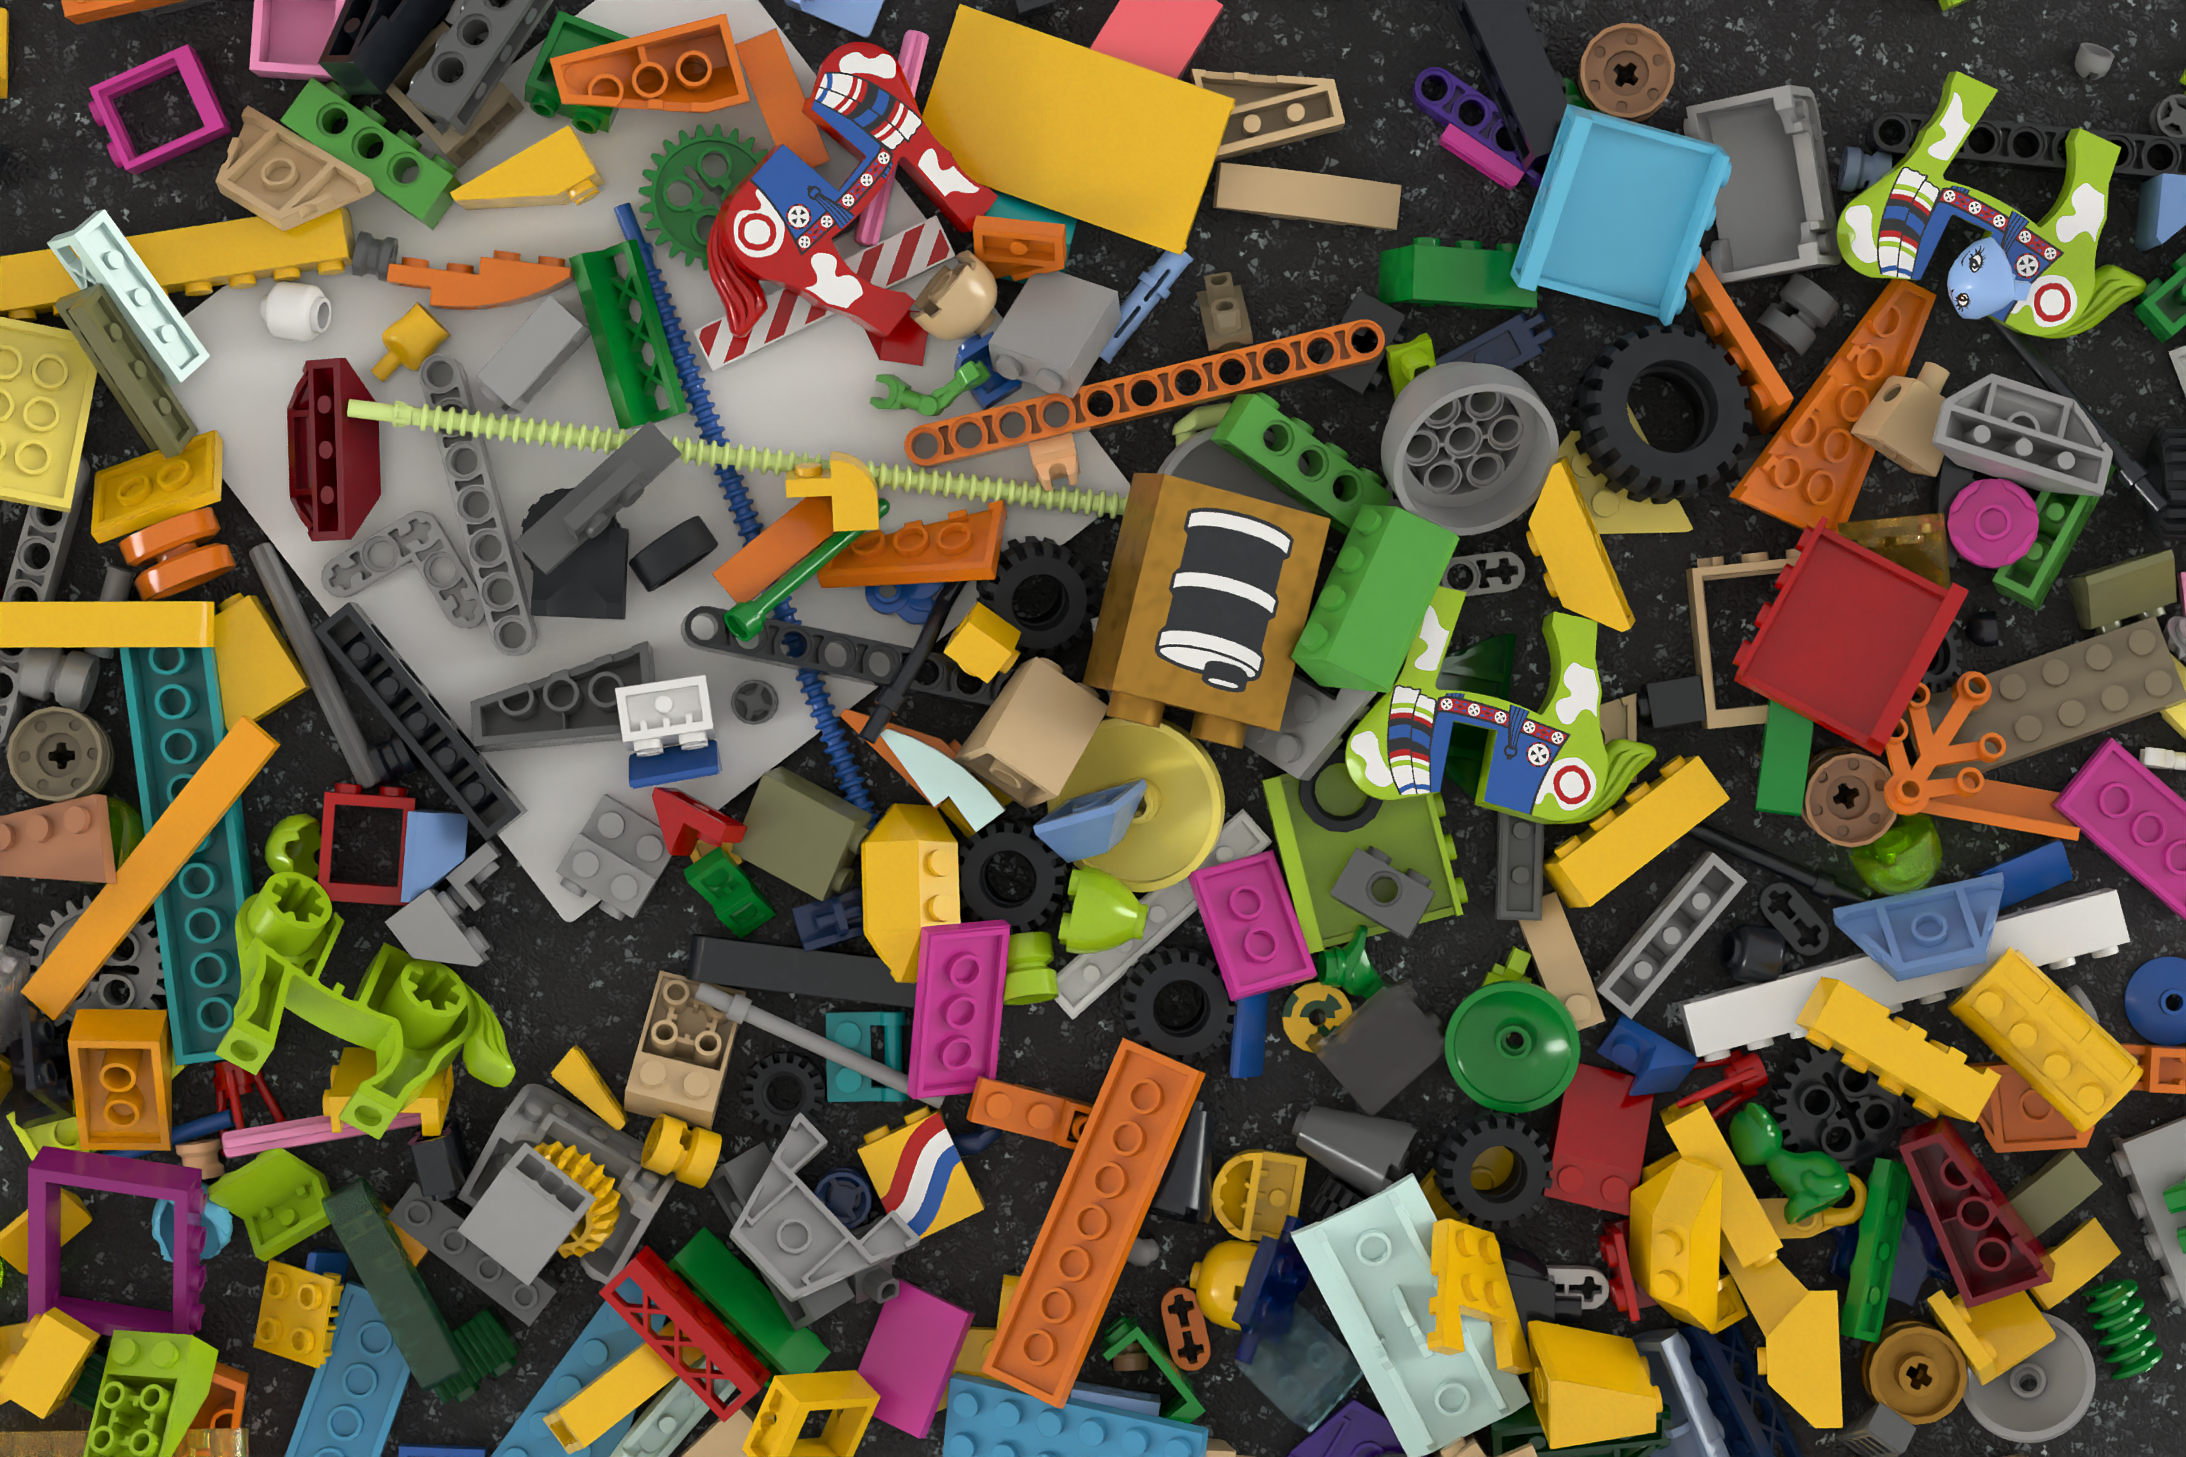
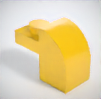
M831 451L830 469H822V464L801 463L794 466L795 470L786 471V498L832 496L834 532L879 530V505L876 481L868 467L856 457L844 452Z

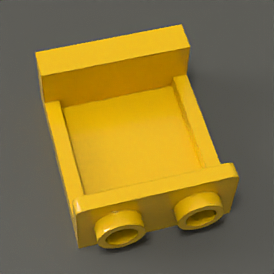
M344 1047L339 1065L332 1066L331 1089H325L323 1095V1114L325 1117H331L332 1133H342L345 1122L338 1118L359 1084L376 1075L377 1059L374 1050ZM452 1063L447 1069L433 1076L416 1101L400 1112L421 1113L422 1136H441L454 1088Z

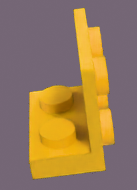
M1942 1289L1927 1299L1932 1317L1944 1334L1956 1343L1965 1358V1363L1982 1386L2056 1338L2054 1330L2025 1291L1969 1309L1966 1308L1961 1294L1949 1300Z

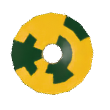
M1319 981L1303 983L1292 990L1284 1001L1281 1014L1283 1029L1291 1042L1302 1050L1313 1053L1328 1052L1341 1045L1349 1035L1353 1022L1351 1004L1344 993L1338 988H1332L1330 985L1322 986ZM1315 1009H1321L1325 1012V1020L1320 1025H1313L1309 1021V1014Z

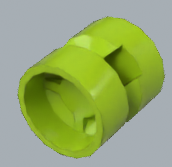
M1027 932L1009 936L1003 996L1004 1005L1035 1004L1059 997L1056 971L1047 967L1053 961L1054 954L1050 933Z

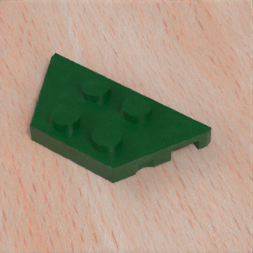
M1500 633L1445 654L1435 683L1436 688L1439 690L1472 692L1508 701L1516 634ZM1453 722L1443 774L1475 800L1489 729Z

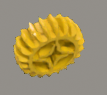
M559 1141L550 1145L542 1142L533 1149L597 1198L558 1249L564 1258L573 1254L581 1258L589 1251L594 1252L596 1248H600L616 1229L615 1226L618 1223L617 1220L622 1210L618 1205L621 1194L612 1189L615 1178L606 1177L603 1174L605 1164L596 1166L590 1161L591 1152L582 1156L578 1154L575 1144L565 1149Z

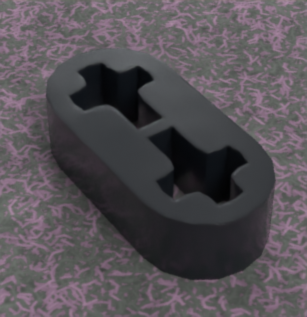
M1778 881L1770 882L1761 888L1756 900L1757 908L1768 923L1781 932L1784 941L1794 951L1803 955H1816L1823 951L1829 941V930L1825 922L1802 896L1789 884ZM1774 891L1777 894L1786 892L1788 897L1784 902L1793 914L1787 918L1780 910L1775 909L1770 912L1768 907L1772 903L1769 897L1771 892ZM1796 920H1799L1804 926L1809 928L1816 925L1818 930L1814 933V937L1817 942L1813 946L1806 942L1799 945L1797 940L1800 939L1801 933L1793 924Z

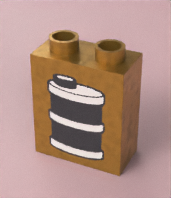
M1134 473L1082 684L1112 692L1107 716L1160 728L1165 705L1194 712L1190 737L1230 747L1243 748L1248 726L1279 732L1296 664L1291 656L1305 627L1331 519L1167 474Z

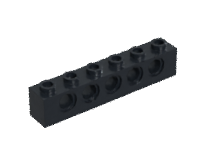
M348 602L314 630L486 841L494 839L528 811L358 603Z

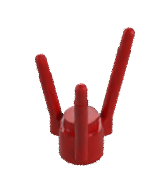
M1739 1049L1731 1052V1056L1715 1061L1705 1062L1704 1058L1698 1059L1692 1070L1728 1065L1729 1067L1722 1070L1725 1080L1677 1101V1107L1683 1109L1727 1089H1730L1733 1094L1737 1093L1710 1112L1714 1121H1716L1743 1101L1757 1096V1089L1769 1083L1761 1059L1754 1051L1743 1056Z
M229 1061L214 1065L216 1077L212 1078L216 1090L217 1113L227 1110V1099L229 1098L236 1130L245 1129L239 1096L253 1092L251 1083H255L275 1122L287 1121L268 1088L261 1069L257 1075H254ZM228 1128L218 1131V1138L221 1139V1147L222 1134L224 1132H227ZM222 1147L219 1152L222 1156H225Z

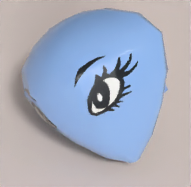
M1992 237L1980 239L1967 247L1952 265L1947 281L1948 293L1952 304L1958 314L1964 319H1979L2005 308L2012 300L2026 301L2032 284L2028 281L2015 280L2016 275L2012 273L2005 251Z

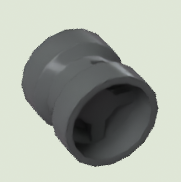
M761 680L743 682L737 686L731 699L732 711L736 717L742 722L752 725L765 723L773 718L779 704L775 689L767 682Z

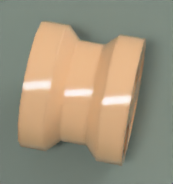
M204 1139L175 1145L176 1154L182 1158V1165L202 1169V1179L219 1177L225 1174L224 1165L218 1159V1152L222 1148L221 1139Z

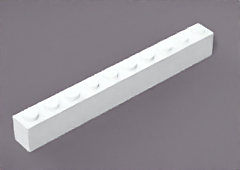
M2103 888L1998 916L1986 963L1897 982L1868 954L1863 952L1780 974L1773 981L1760 984L1747 983L1677 1003L1691 1054L1696 1057L1703 1056L1705 1062H1710L1731 1056L1729 1049L1746 1044L1748 1050L1771 1046L1774 1044L1772 1037L1790 1033L1791 1039L1806 1037L1808 1031L1795 1022L1821 976L1841 980L1890 1009L1892 1014L1903 1010L1902 1003L1919 998L1920 1004H1928L1946 999L1945 991L1962 987L1964 991L2008 947H2012L2015 951L2018 949L2037 967L2048 964L2049 970H2055L2076 964L2075 956L2090 952L2092 958L2116 954L2119 952L2117 945L2130 942L2117 890Z

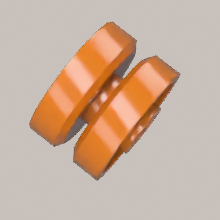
M212 507L193 510L153 524L132 534L119 543L127 565L141 567L158 563L141 572L134 581L142 602L157 601L189 590L215 579L236 567L228 545L214 543L198 548L199 545L214 538L221 529Z

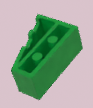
M1417 237L1414 238L1413 245L1380 252L1378 300L1386 305L1392 306L1395 303L1405 302L1420 303V307L1448 305L1462 306L1464 309L1514 311L1537 308L1538 285L1536 291L1520 288L1510 275L1520 244H1496V250H1483L1482 242L1455 241V247L1440 246L1441 239Z

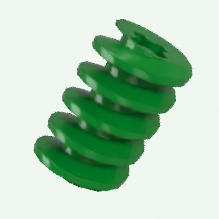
M2132 1279L2106 1281L2087 1289L2081 1294V1296H2095L2096 1301L2085 1308L2086 1312L2101 1313L2102 1315L2099 1320L2092 1324V1328L2094 1330L2107 1329L2108 1334L2098 1341L2099 1346H2113L2114 1351L2104 1358L2105 1363L2120 1364V1368L2110 1374L2112 1380L2126 1379L2152 1369L2163 1356L2160 1347L2152 1346L2157 1338L2156 1333L2153 1330L2145 1329L2150 1324L2151 1319L2147 1313L2139 1312L2145 1303L2143 1298L2133 1295L2139 1286Z

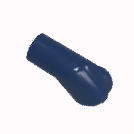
M976 1123L978 1126L977 1130L971 1133L951 1135V1138L960 1157L981 1153L1000 1138L1003 1130Z

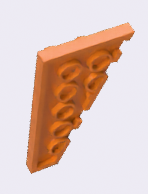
M1892 279L1729 497L1803 531L1807 525L1815 529L1821 517L1824 516L1828 518L1825 527L1842 536L1876 451L1850 432L1886 380L1893 375L1905 377L1937 295L1906 279Z

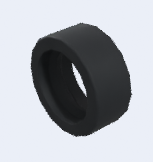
M694 516L641 550L630 560L629 566L647 592H651L670 582L716 549L718 542L701 517Z
M1337 747L1309 781L1300 780L1298 794L1304 811L1314 823L1329 831L1347 833L1363 828L1375 818L1383 800L1367 795L1363 806L1355 813L1346 816L1332 815L1320 806L1315 795V784L1320 773L1330 765L1337 763L1346 764V748Z

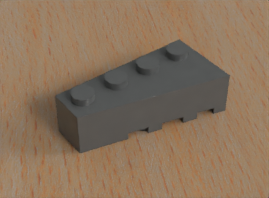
M645 641L615 654L610 653L593 659L594 661L571 669H564L552 673L548 677L530 683L526 682L470 701L474 747L480 752L623 740L615 688L655 682L652 646L648 641Z

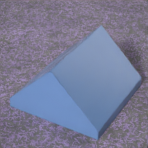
M2162 173L2141 183L2135 247L2140 253L2163 244L2186 225V175Z

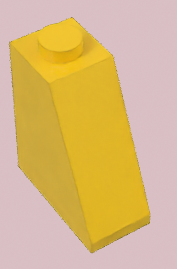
M241 592L220 603L218 608L221 613L214 616V647L224 721L228 732L241 716H248L256 723L312 688L302 666L258 596L248 595L244 598Z

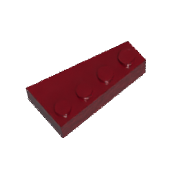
M1944 1116L1903 1130L1899 1149L1966 1308L1969 1309L2052 1282L2055 1262L1947 1117Z

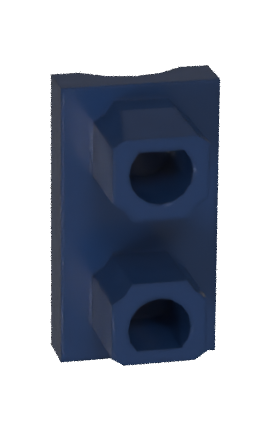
M862 888L791 910L804 953L864 936Z

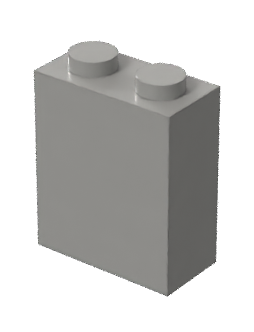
M1059 271L1033 274L988 342L993 371L998 372L1007 379H1018L1038 386L1045 392L1051 394L1059 393L1074 398L1122 320L1118 291Z
M524 1143L503 1167L457 1231L529 1286L597 1198L527 1143Z

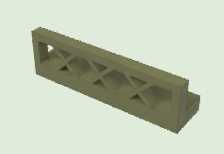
M99 283L60 297L54 304L55 308L150 451L160 449L166 459L181 454L198 430L103 285Z

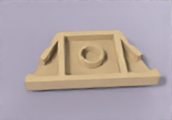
M249 105L243 110L241 115L244 125L238 138L232 137L227 150L228 159L221 165L215 181L221 194L283 232L366 197L375 191L371 178Z

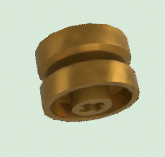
M1910 1317L1887 1321L1882 1324L1879 1342L1865 1341L1858 1360L1860 1382L1870 1399L1876 1404L1883 1403L1914 1425L1938 1421L1951 1413L1964 1395L1968 1379L1965 1358L1954 1341L1926 1321ZM1910 1366L1917 1369L1911 1376L1906 1374Z

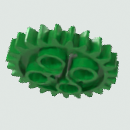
M701 124L697 125L695 138L690 139L686 132L680 130L678 133L680 145L677 147L665 139L663 146L667 152L666 157L652 153L650 156L653 163L658 167L657 171L644 169L642 175L652 182V186L641 187L638 190V194L650 198L649 203L639 207V212L653 214L654 217L645 225V230L659 229L661 232L654 244L660 246L669 241L672 244L668 256L670 259L674 258L680 251L686 253L685 267H689L695 257L701 258L703 271H708L709 269L707 261L708 241L699 237L696 226L703 218L716 219L719 210L713 204L707 207L701 204L704 193L687 176L684 168L686 166L692 167L709 191L712 192L718 188L722 192L719 203L722 206L727 196L769 152L765 149L754 154L751 151L755 141L753 136L743 144L737 142L739 135L737 128L733 129L728 138L722 137L720 124L715 125L712 136H706ZM708 155H719L725 160L727 171L723 176L712 178L704 173L701 163ZM675 183L686 184L692 191V201L682 207L673 205L667 197L668 188Z

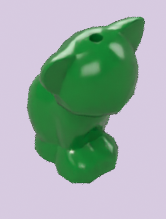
M1749 1102L1745 1110L1733 1116L1729 1128V1136L1735 1156L1745 1166L1766 1165L1775 1184L1789 1198L1784 1207V1217L1788 1225H1793L1812 1215L1818 1214L1843 1198L1845 1192L1850 1187V1179L1845 1169L1836 1159L1820 1151L1793 1153L1783 1149V1136L1780 1126L1769 1115L1768 1111L1757 1103Z

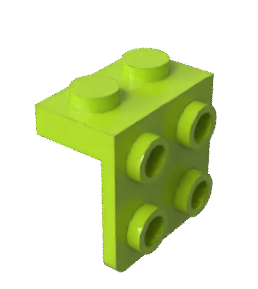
M282 1148L263 1151L252 1162L236 1171L224 1174L218 1182L207 1188L209 1200L221 1207L227 1208L229 1212L244 1220L255 1256L264 1262L340 1219L325 1174Z

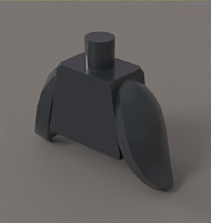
M1497 1240L1526 1344L1527 1322L1537 1320L1553 1324L1555 1322L1581 1323V1296H1555L1554 1275H1549L1546 1263L1536 1254L1524 1248Z

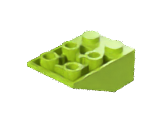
M114 1330L83 1457H172L209 1394L219 1350L193 1335Z

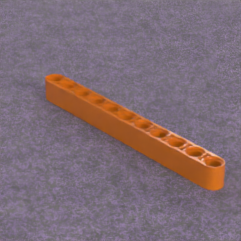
M1368 319L1344 323L1082 386L1074 398L1059 393L1049 394L920 425L913 428L907 434L904 441V450L907 457L916 465L924 468H935L1026 446L1034 441L1068 433L1085 432L1368 364L1377 360L1382 354L1385 345V335L1382 328L1376 322ZM1360 330L1371 331L1377 338L1378 344L1376 348L1369 353L1357 352L1351 344L1352 337L1356 332ZM1323 340L1332 346L1334 354L1329 362L1317 364L1309 359L1307 351L1313 342ZM1280 351L1288 356L1290 364L1284 373L1274 375L1265 370L1263 362L1269 353ZM1228 362L1240 363L1245 368L1246 374L1244 379L1236 385L1225 384L1220 378V370L1224 364ZM1185 372H1193L1201 378L1200 390L1191 396L1182 395L1176 389L1178 377ZM1148 382L1153 384L1157 388L1156 400L1149 406L1137 405L1132 399L1134 388L1141 383ZM1098 393L1108 394L1113 399L1112 411L1104 417L1094 416L1089 411L1090 399ZM1061 403L1066 405L1069 409V419L1066 424L1061 427L1049 426L1045 420L1047 409L1053 404ZM1011 414H1019L1025 419V430L1016 438L1006 437L1002 432V422ZM970 424L979 426L982 432L980 443L973 448L966 449L961 447L958 441L960 430ZM924 435H932L938 442L937 452L929 459H921L915 453L916 441Z

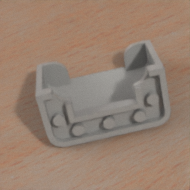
M1785 85L1686 107L1688 118L1684 119L1683 124L1685 136L1720 145L1730 156L1731 174L1724 188H1719L1714 202L1716 205L1715 219L1719 240L1712 242L1711 250L1707 251L1705 256L1707 263L1720 283L1723 285L1838 265L1841 262V253L1836 239L1837 218L1819 109L1812 90L1807 87Z
M527 1084L520 1090L498 1121L457 1198L474 1208L500 1173L495 1164L496 1156L502 1153H509L513 1157L524 1143L534 1148L542 1142L550 1145L559 1141L565 1149L575 1144L578 1154L582 1156L591 1152L590 1161L596 1166L605 1164L603 1174L606 1177L615 1178L612 1189L621 1194L618 1205L622 1210L617 1220L618 1223L615 1226L616 1229L610 1237L606 1239L600 1248H596L594 1252L589 1251L579 1260L590 1278L607 1284L627 1265L676 1181L675 1172L672 1171L667 1176L641 1167L640 1161L644 1143L619 1129L615 1130L606 1121L553 1090L539 1084Z

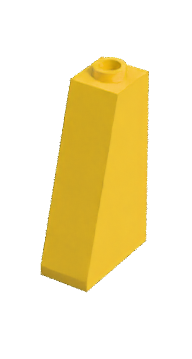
M1701 1100L1683 1109H1679L1676 1105L1677 1102L1660 1110L1659 1114L1682 1157L1688 1156L1723 1169L1721 1228L1743 1268L1750 1264L1754 1268L1760 1267L1775 1259L1778 1255L1776 1250L1782 1248L1783 1245L1704 1101Z
M670 1321L656 1333L660 1336H674V1322ZM682 1331V1337H687ZM644 1341L547 1414L542 1420L566 1452L571 1454L586 1448L678 1375ZM682 1346L683 1361L688 1366L705 1355L698 1347Z

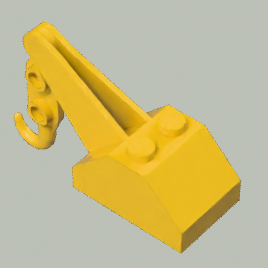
M1847 1173L1850 1185L1855 1191V1200L1851 1206L1847 1208L1830 1207L1793 1225H1788L1784 1217V1207L1789 1198L1758 1199L1779 1239L1811 1238L1835 1226H1845L1859 1220L1865 1211L1868 1196L1866 1186L1860 1178ZM1721 1228L1720 1255L1766 1338V1347H1757L1758 1375H1767L1768 1384L1814 1428H1843L1837 1290L1808 1291L1777 1257L1760 1267L1754 1268L1750 1264L1743 1268Z

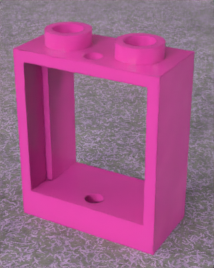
M188 44L89 88L94 101L89 102L88 105L98 126H106L112 142L107 144V148L117 168L124 166L125 170L133 175L140 174L233 132L197 51ZM180 70L205 127L138 156L113 99Z

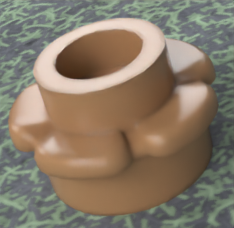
M1132 1342L1113 1357V1371L1149 1369L1148 1356L1150 1355L1147 1351H1144L1143 1346L1139 1342Z

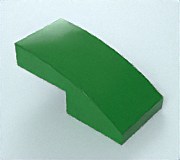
M721 847L715 848L683 870L687 882L713 906L716 917L740 939L776 915L774 908L759 888Z

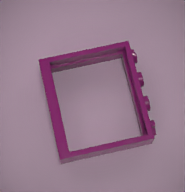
M43 1146L28 1167V1324L36 1313L43 1316L45 1312L56 1307L101 1335L112 1336L114 1330L193 1335L195 1330L200 1331L201 1317L205 1312V1305L199 1304L200 1292L204 1287L206 1279V1267L200 1265V1254L204 1250L207 1238V1229L201 1226V1214L204 1212L207 1203V1194H203L204 1189H201L202 1169ZM61 1184L174 1201L173 1312L60 1296Z

